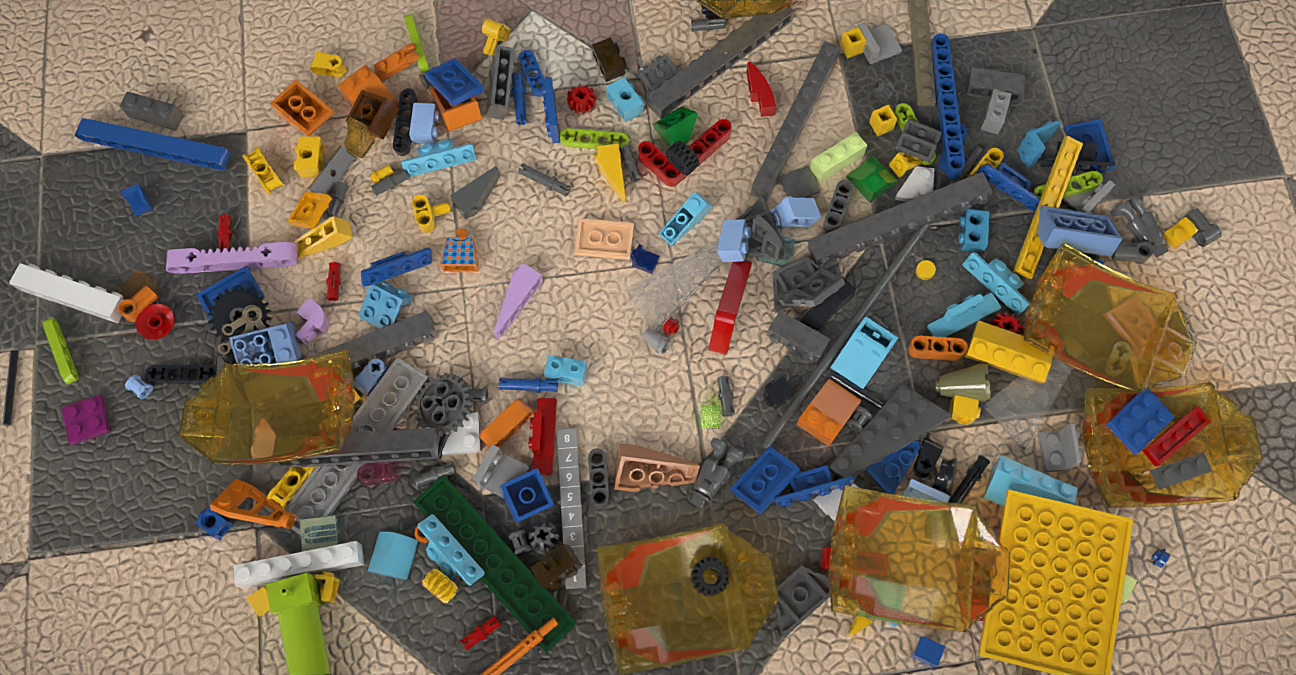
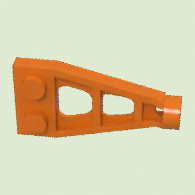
M235 479L210 504L212 511L229 518L284 527L286 529H290L296 521V514L284 510L273 500L267 499V496L256 487L239 479ZM247 497H251L257 502L251 510L237 508ZM264 506L273 510L269 516L258 515V513Z

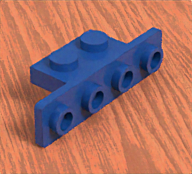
M1004 163L999 164L997 169L986 164L977 170V174L983 172L987 181L995 185L999 190L1009 194L1014 200L1021 202L1029 210H1037L1040 199L1028 191L1032 184L1030 180Z
M428 247L408 255L405 252H401L370 263V268L361 271L363 287L431 264V249Z
M827 465L798 473L790 482L793 493L775 498L776 506L787 507L792 505L793 501H808L817 494L825 496L831 494V490L838 488L840 491L849 489L854 484V477L850 476L832 482Z

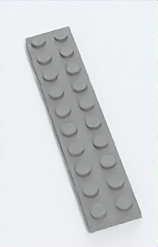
M396 358L345 428L351 427L350 433L392 431L414 402L416 395H419L420 388H424V382L430 380L429 377L401 359ZM368 463L317 466L284 509L296 514V521L291 529L301 535L300 520L331 516ZM323 525L312 526L311 530H320ZM310 527L304 529V533L308 537H315L318 533L312 532V534H307L311 532ZM305 537V539L311 542L312 538Z

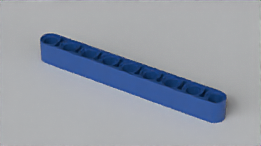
M940 33L933 37L931 45L934 85L940 131L942 132L941 141L945 173L950 179H958L961 177L965 166V157L949 38L947 35Z
M86 118L81 119L74 134L75 137L85 142L221 171L226 169L231 156V152L222 147Z

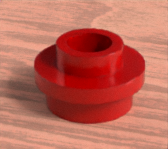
M672 317L663 326L667 336L676 334L680 328L679 320Z

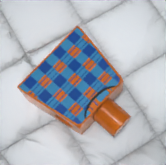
M459 228L456 230V237L446 238L440 261L443 272H479L476 245L472 237H467L466 229Z

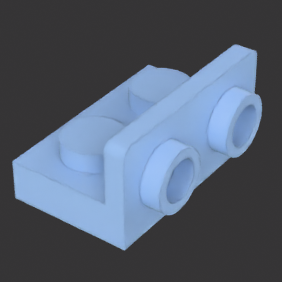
M911 479L907 483L900 500L945 506L950 496ZM941 510L921 512L927 515H940Z

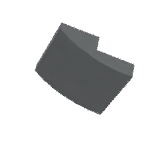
M908 119L895 150L930 163L942 132Z
M757 215L753 219L751 236L762 243L761 252L777 262L782 243L771 225L760 215Z

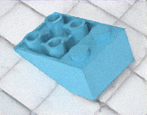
M865 316L832 364L831 369L863 390L895 345L898 337Z

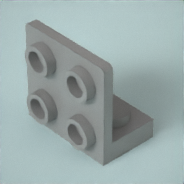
M865 22L858 24L866 39L863 52L870 64L901 53L902 49L888 24L872 29L868 28Z
M1079 170L1074 176L1083 174L1084 172ZM1109 180L1105 185L1101 183L1095 190L1062 200L1075 211L1090 213L1116 184ZM1078 182L1071 183L1073 188H1081Z
M1069 423L1060 431L1038 433L1044 472L1069 471L1081 462L1082 450L1078 446L1079 432L1075 428V423Z
M492 444L472 480L476 485L503 498L499 486L526 474L529 466L502 453L499 447Z

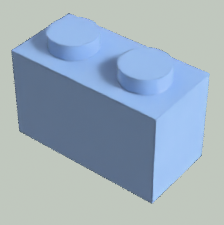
M413 104L409 132L413 143L433 144L435 138L438 137L437 122H440V111L437 110L435 104Z
M788 196L782 199V202L776 206L783 226L810 227L821 219L814 198H793Z
M745 219L723 220L717 249L722 262L744 261L745 254L748 253V238L751 237V229L747 226Z

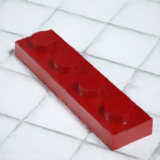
M1196 406L1142 451L1155 467L1159 466L1206 427L1211 420L1199 406Z

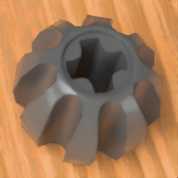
M542 522L541 527H538L536 523L532 527L535 532H529V539H535L530 545L534 549L540 546L539 552H545L547 546L552 550L555 547L552 542L559 540V535L553 534L557 531V528L554 525L548 528V522ZM542 533L547 535L544 541L541 539Z

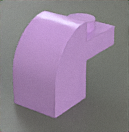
M308 298L296 312L306 323L295 336L305 345L315 339L318 331L325 335L329 327V319L326 313L317 303Z

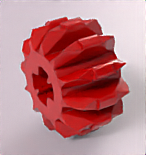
M580 83L577 88L572 86V91H568L566 99L569 109L571 111L575 110L576 114L581 111L583 115L585 111L591 112L592 107L596 106L597 100L593 88H588L587 84L582 87Z
M1004 312L1002 315L997 314L995 319H992L990 325L1002 329L1006 327L1007 331L1022 335L1020 331L1023 330V326L1019 325L1021 319L1015 320V314H1012L1010 317L1007 312Z

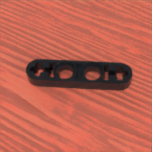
M410 88L404 89L399 98L398 108L400 109L397 113L392 144L395 153L399 156L407 155L410 152L412 143L409 132L413 104L418 102V97L415 91ZM409 95H411L412 98H409V105H407L408 102L406 98H408ZM404 111H411V115L409 117H402V113ZM402 127L409 128L406 134L399 133ZM401 139H403V144L405 147H402V150H399L398 147H401Z
M151 365L146 369L145 377L153 384H216L217 374L211 378L209 375H204V372L206 374H212L213 371L217 373V366ZM179 370V376L171 379V372ZM198 370V376L190 379V372ZM156 371H157V372H159L160 374H164V376H162V375H156L155 378H154V377H152V374H156Z

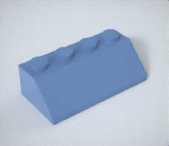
M1041 206L1038 236L1044 247L1091 253L1098 256H1112L1122 240L1109 216Z

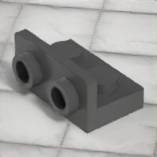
M667 54L663 57L661 55L651 60L653 64L649 67L645 64L638 69L639 74L635 77L641 79L649 92L678 72Z

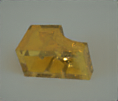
M350 117L347 121V137L343 143L350 154L363 159L375 141L365 124Z

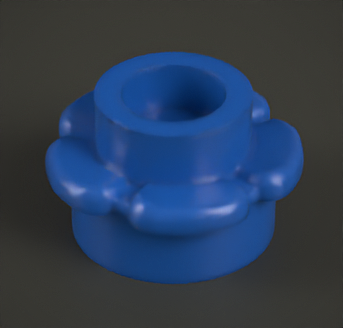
M1157 549L1151 557V560L1154 561L1153 566L1157 565L1162 568L1170 558V554L1165 551L1166 549L1161 551Z

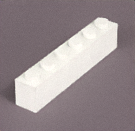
M20 263L9 282L20 291L115 323H119L122 317L118 311V306L124 301L123 295L113 291L111 294L107 293V290L99 286H95V288L90 287L88 283L81 280L75 282L66 275L57 276L55 272L48 269L42 271L33 264L27 266Z
M354 541L233 565L235 586L246 589L304 573L315 575L321 574L322 571L342 570L362 566L365 563L363 546L359 542Z

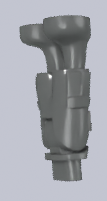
M1141 194L1135 195L1110 211L1113 216L1123 215L1128 219V229L1140 242L1146 241L1152 244L1154 247L1153 254L1156 258L1169 251L1165 245L1167 241L1164 239L1162 230L1157 225L1153 214L1149 211L1146 212ZM1133 209L1138 213L1139 217L1136 216Z
M714 437L710 442L713 448V455L711 459H705L699 471L700 474L691 491L693 495L689 500L691 504L700 509H703L706 502L709 503L719 488L726 483L731 475L730 467L736 462H741L745 457L741 451L730 447L728 450V446L723 441ZM728 450L727 456L721 466H718L720 459Z

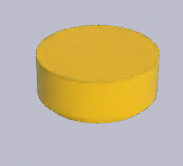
M924 260L917 265L915 271L920 279L929 280L935 274L936 268L931 261Z

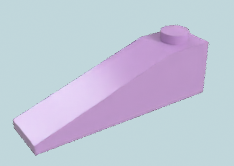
M524 263L513 271L494 329L495 337L500 340L543 282L542 275Z

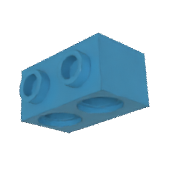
M968 209L964 215L960 216L959 226L962 227V232L959 233L958 243H961L962 251L983 253L988 246L989 211Z

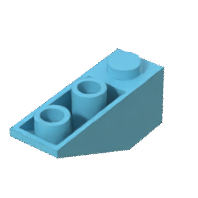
M693 192L659 232V235L673 246L713 208V205L702 194Z

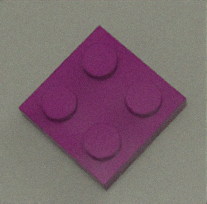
M101 395L61 407L69 444L73 445L110 432L104 399Z

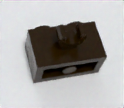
M611 37L591 45L592 55L605 82L625 75L626 61L624 57H620L619 47L617 43H613Z
M561 544L532 566L531 570L543 589L553 591L558 589L566 578L575 576L578 573V569L582 567V564L571 546Z

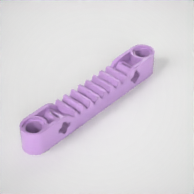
M275 242L262 244L259 248L254 246L253 250L248 246L245 251L242 247H239L238 251L233 247L230 251L224 248L223 252L219 248L215 252L209 249L208 253L204 249L201 253L195 248L172 249L167 252L166 271L174 274L240 270L245 266L249 269L294 266L297 264L298 246L292 242Z

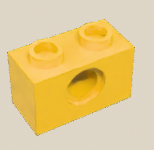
M320 136L299 137L298 144L295 145L297 158L294 160V170L298 172L301 178L316 177L323 168L325 144Z

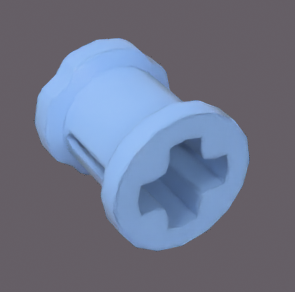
M137 374L131 376L125 384V388L135 392L140 399L147 398L153 390V386L146 384Z

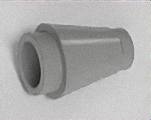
M646 329L642 335V338L656 353L664 354L671 345L668 337L650 329Z

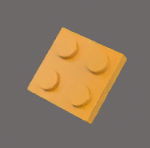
M305 191L287 222L292 226L314 229L318 225L324 211L329 207L332 198L328 194Z

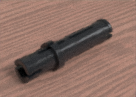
M979 455L971 469H967V475L947 502L949 507H960L975 483L981 480L982 473L990 464L986 457Z

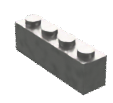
M497 44L493 53L486 108L487 117L503 120L508 111L514 48Z

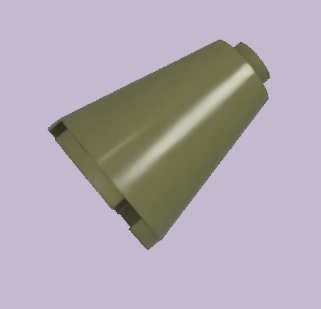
M987 363L939 376V380H935L936 392H940L941 396L954 397L959 395L977 399L981 402H990V382L988 379Z

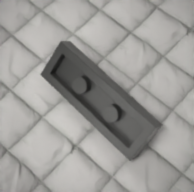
M1203 452L1150 470L1160 490L1212 472V468Z

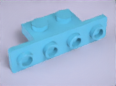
M443 139L437 143L424 144L421 147H417L419 156L402 160V166L407 176L412 177L476 160V155L472 143L455 147L453 139Z
M973 252L962 264L1017 316L1030 305V302L1017 291L1025 283L1017 274L1009 270L1004 262L995 258L988 264L976 252Z
M992 293L983 297L981 294L976 296L970 295L963 300V303L959 305L955 303L949 306L944 317L929 324L927 329L933 337H948L1001 309V306Z
M432 514L418 523L417 527L429 540L426 549L427 554L431 560H435L440 566L444 575L449 576L453 580L459 574L469 586L484 576L485 572L435 515Z

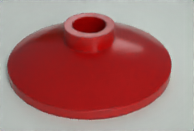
M162 304L147 306L139 313L136 319L137 332L147 340L162 339L173 329L175 322L174 314L167 306Z

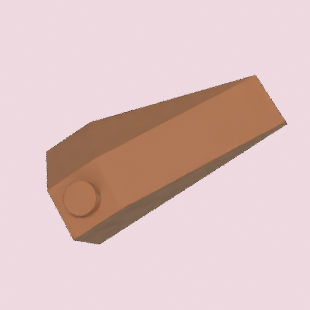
M620 443L615 463L613 489L636 492L640 491L641 488L647 487L656 489L661 485L670 484L671 486L695 483L700 465L642 446Z

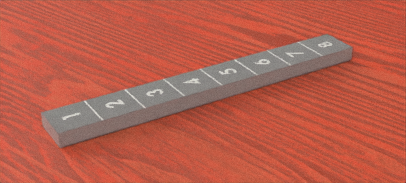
M577 429L557 430L563 544L571 546L582 564V567L578 569V573L575 576L565 579L566 590L587 588Z

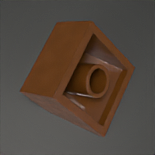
M361 90L346 122L369 135L384 140L400 108L387 98Z

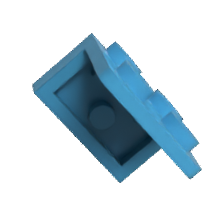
M1059 120L1055 122L1049 121L1041 128H1032L1026 133V137L1021 141L1017 152L1020 155V160L1025 163L1027 168L1036 164L1046 149L1043 143L1049 141L1060 126Z
M386 280L375 283L368 288L359 317L380 329L396 323L401 307L410 304L413 296L407 294V291L402 288L391 286V283Z

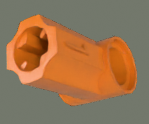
M145 285L130 300L122 301L118 306V311L127 321L136 322L139 313L159 297Z

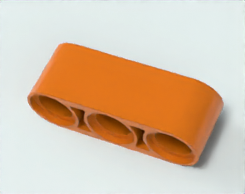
M916 336L912 339L907 350L913 358L958 361L968 350V345L966 341L960 338ZM914 344H919L922 350L916 349ZM934 345L939 346L941 351L935 350ZM953 347H958L961 352L954 351Z
M518 398L481 432L479 438L489 448L492 444L501 447L532 417L534 411L521 398Z

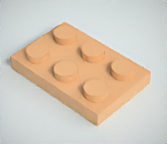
M579 218L575 255L630 260L634 223Z

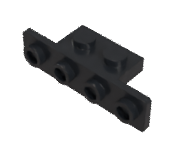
M1057 142L1056 157L1062 142ZM1081 142L1083 145L1075 164L1079 165V168L1091 169V165H1099L1098 169L1110 170V166L1116 165V162L1095 161L1097 143ZM1038 159L1036 163H1041L1040 167H1052L1055 160Z

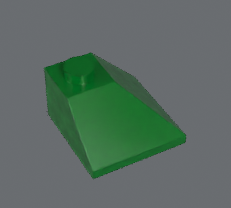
M681 106L652 125L668 146L673 145L677 140L686 143L691 138L698 114L696 111Z
M875 156L846 176L869 203L898 183Z

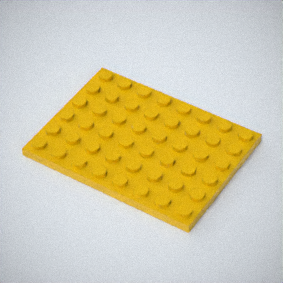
M1006 490L987 599L988 609L984 616L978 656L1054 675H1110L1133 519L1013 490Z

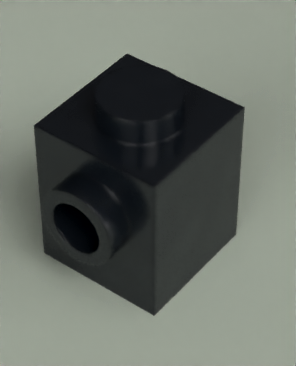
M782 376L776 382L771 381L764 387L766 390L764 391L763 399L769 407L777 410L794 396L795 390Z

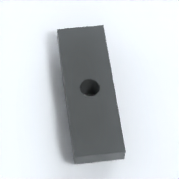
M339 146L308 189L315 193L329 194L355 157L343 146Z

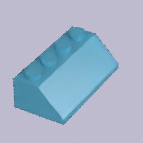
M1000 455L991 468L983 498L1004 507L1006 490H1013L1074 505L1078 488Z

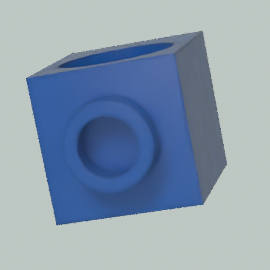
M210 507L203 510L195 522L200 528L218 540H221L233 525L224 516L212 511ZM216 518L215 524L210 527L211 520Z

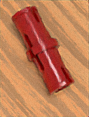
M223 214V218L222 215L218 216L219 230H217V236L219 237L218 248L222 252L224 248H227L229 251L231 250L230 237H232V231L230 230L231 216Z
M338 262L329 263L328 278H326V284H328L326 299L329 301L339 300L341 264Z
M495 615L482 625L475 626V630L460 639L461 644H465L463 647L466 651L480 640L484 641L487 639V635L502 626L497 621L498 619Z

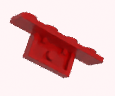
M538 398L537 411H534V418H530V429H533L532 437H529L528 447L533 453V470L538 468L540 475L551 476L553 474L556 398Z

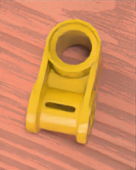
M323 52L315 53L310 66V70L313 73L336 78L346 75L347 67L342 63L340 56Z

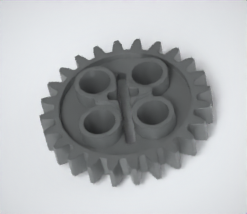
M444 373L443 376L437 374V379L430 377V384L424 382L425 389L420 388L422 394L416 395L419 402L414 403L418 407V409L414 410V413L418 415L415 420L420 422V427L435 428L437 435L443 437L444 433L450 435L451 430L457 432V426L464 427L462 421H468L469 419L466 415L472 414V411L468 409L474 406L473 403L469 402L474 396L469 394L472 389L467 387L468 383L463 378L452 373L451 375Z

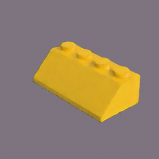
M978 320L965 357L980 363H987V365L1042 384L1045 383L1055 347L1050 346L1048 349L1042 342Z

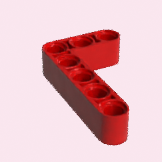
M718 120L689 146L691 151L701 153H694V155H697L700 165L730 139L732 125L729 120ZM643 141L639 144V160L665 185L675 187L687 177L681 172L679 173L677 168H674V165L669 163L670 160L667 159L666 155L652 142ZM669 174H674L675 176H674V177H669L668 175H669Z
M750 261L732 262L716 312L708 348L709 351L724 355L728 353L736 317L752 266Z

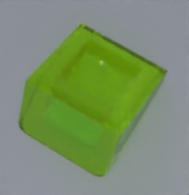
M701 406L700 428L720 429L721 406Z

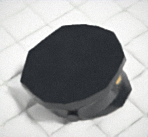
M957 458L942 460L938 477L932 486L933 489L941 490L950 497L957 473Z

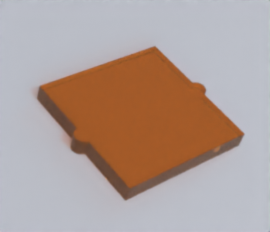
M137 270L116 292L123 295L124 300H130L145 285L155 294L160 288L152 282L151 277H147L140 270Z

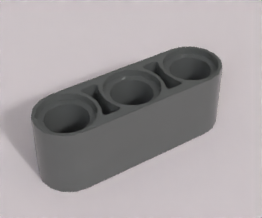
M847 180L838 182L823 223V230L826 233L840 228L853 191V185ZM834 206H840L842 209H837ZM829 221L835 222L836 225H831Z
M596 448L591 450L588 455L590 496L595 508L604 509L610 501L607 458L602 449ZM597 455L603 457L600 463H594L592 459ZM602 475L604 480L601 483L594 482V477ZM599 494H603L606 497L602 503L595 501V497Z

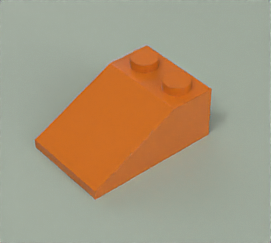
M366 64L337 85L342 96L352 107L361 90L387 98L397 107L399 105L385 85Z
M298 80L293 81L270 103L278 116L308 137L335 113Z
M434 86L429 88L448 131L457 130L462 126L476 123L482 119L477 100L474 96L452 106Z
M829 378L800 416L797 425L830 447L862 400Z

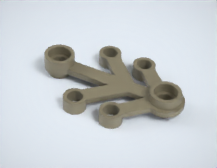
M256 305L246 306L240 318L222 326V332L225 335H232L235 329L245 323V330L240 334L253 331L254 325L258 330L266 328L261 321L263 316L262 310ZM255 311V317L250 318L249 312ZM231 326V332L226 333L224 331L225 327ZM230 340L218 344L217 349L219 353H229L230 349H232ZM222 345H227L228 348L226 351L223 352L220 350V347ZM237 364L232 367V374L235 378L244 379L248 376V373L242 375L236 373Z

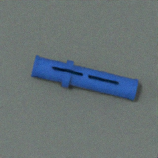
M517 72L512 74L513 88L511 91L514 95L516 124L520 125L522 120V125L527 124L524 98L526 91L525 87H523V74L518 72L517 78Z
M536 377V379L499 378V390L535 391L536 393L541 391L558 392V380H541L540 377Z

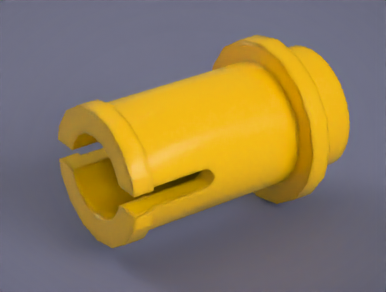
M387 164L376 172L372 171L369 177L376 184L384 180L386 176H391L394 173Z

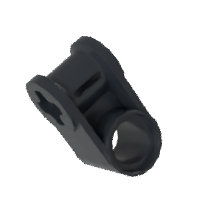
M924 438L922 441V446L918 451V456L913 466V473L919 478L929 476L934 470L944 448V445L928 438Z

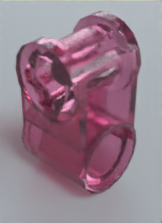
M395 462L365 464L359 467L357 471L358 479L365 486L391 483L398 480V476L395 475ZM366 472H372V476L369 479H363Z

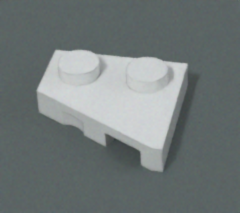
M916 166L897 193L895 200L910 201L933 192L934 168Z
M478 412L466 415L469 420L462 421L463 428L457 426V432L451 430V434L442 451L443 456L481 452Z

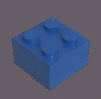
M538 468L499 486L515 524L554 506Z

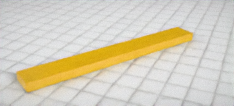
M1070 136L1063 138L1013 272L1027 279L1033 278L1044 249L1038 236L1041 206L1059 208L1083 143Z

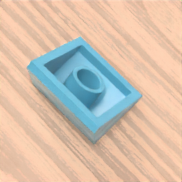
M379 531L368 572L408 580L419 541L395 532Z

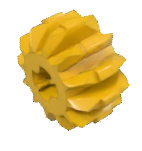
M432 569L422 581L423 586L443 603H448L458 591L457 585L438 569Z

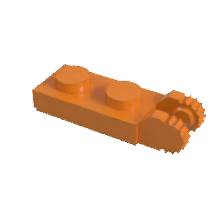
M415 43L404 45L403 49L396 51L373 65L376 76L380 81L383 82L419 59L418 52H413L417 48Z

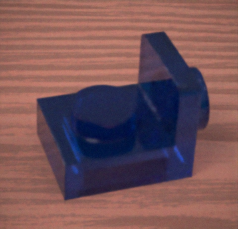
M639 244L637 249H633L630 259H632V267L653 275L660 256L644 250L643 245Z

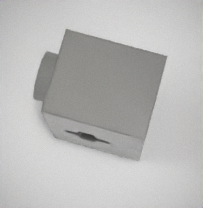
M998 89L993 90L987 103L980 130L998 135L1004 124L1012 93Z

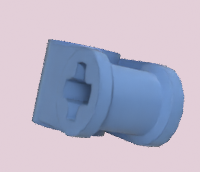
M380 359L371 360L355 378L353 386L368 397L389 367Z

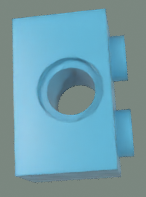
M625 77L606 87L608 99L625 122L643 113L644 100L641 95L636 94L633 84L628 82Z
M548 355L544 375L546 380H558L560 383L584 386L588 369L587 363L583 360Z

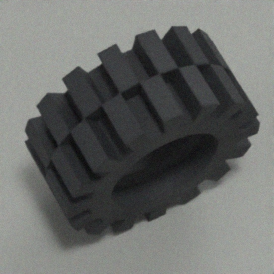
M677 140L665 151L667 159L670 160L669 163L673 164V167L677 168V171L683 175H690L700 165L697 155H694L695 152L691 151L690 147L686 146L684 142L682 143Z
M713 556L705 557L693 566V571L690 573V576H692L690 581L694 583L693 588H697L699 594L703 593V596L706 597L708 595L710 597L715 596L725 590L729 584V568L724 566L726 564L724 561H719L720 558L714 559ZM713 569L717 573L715 584H708L704 581V570Z

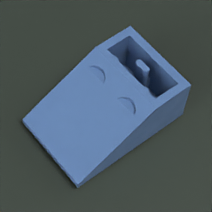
M293 321L229 337L238 368L267 369L297 362L303 358L298 339L295 336L296 332ZM239 369L240 375L246 374V373H251V372H248V371H244V370H240V369Z

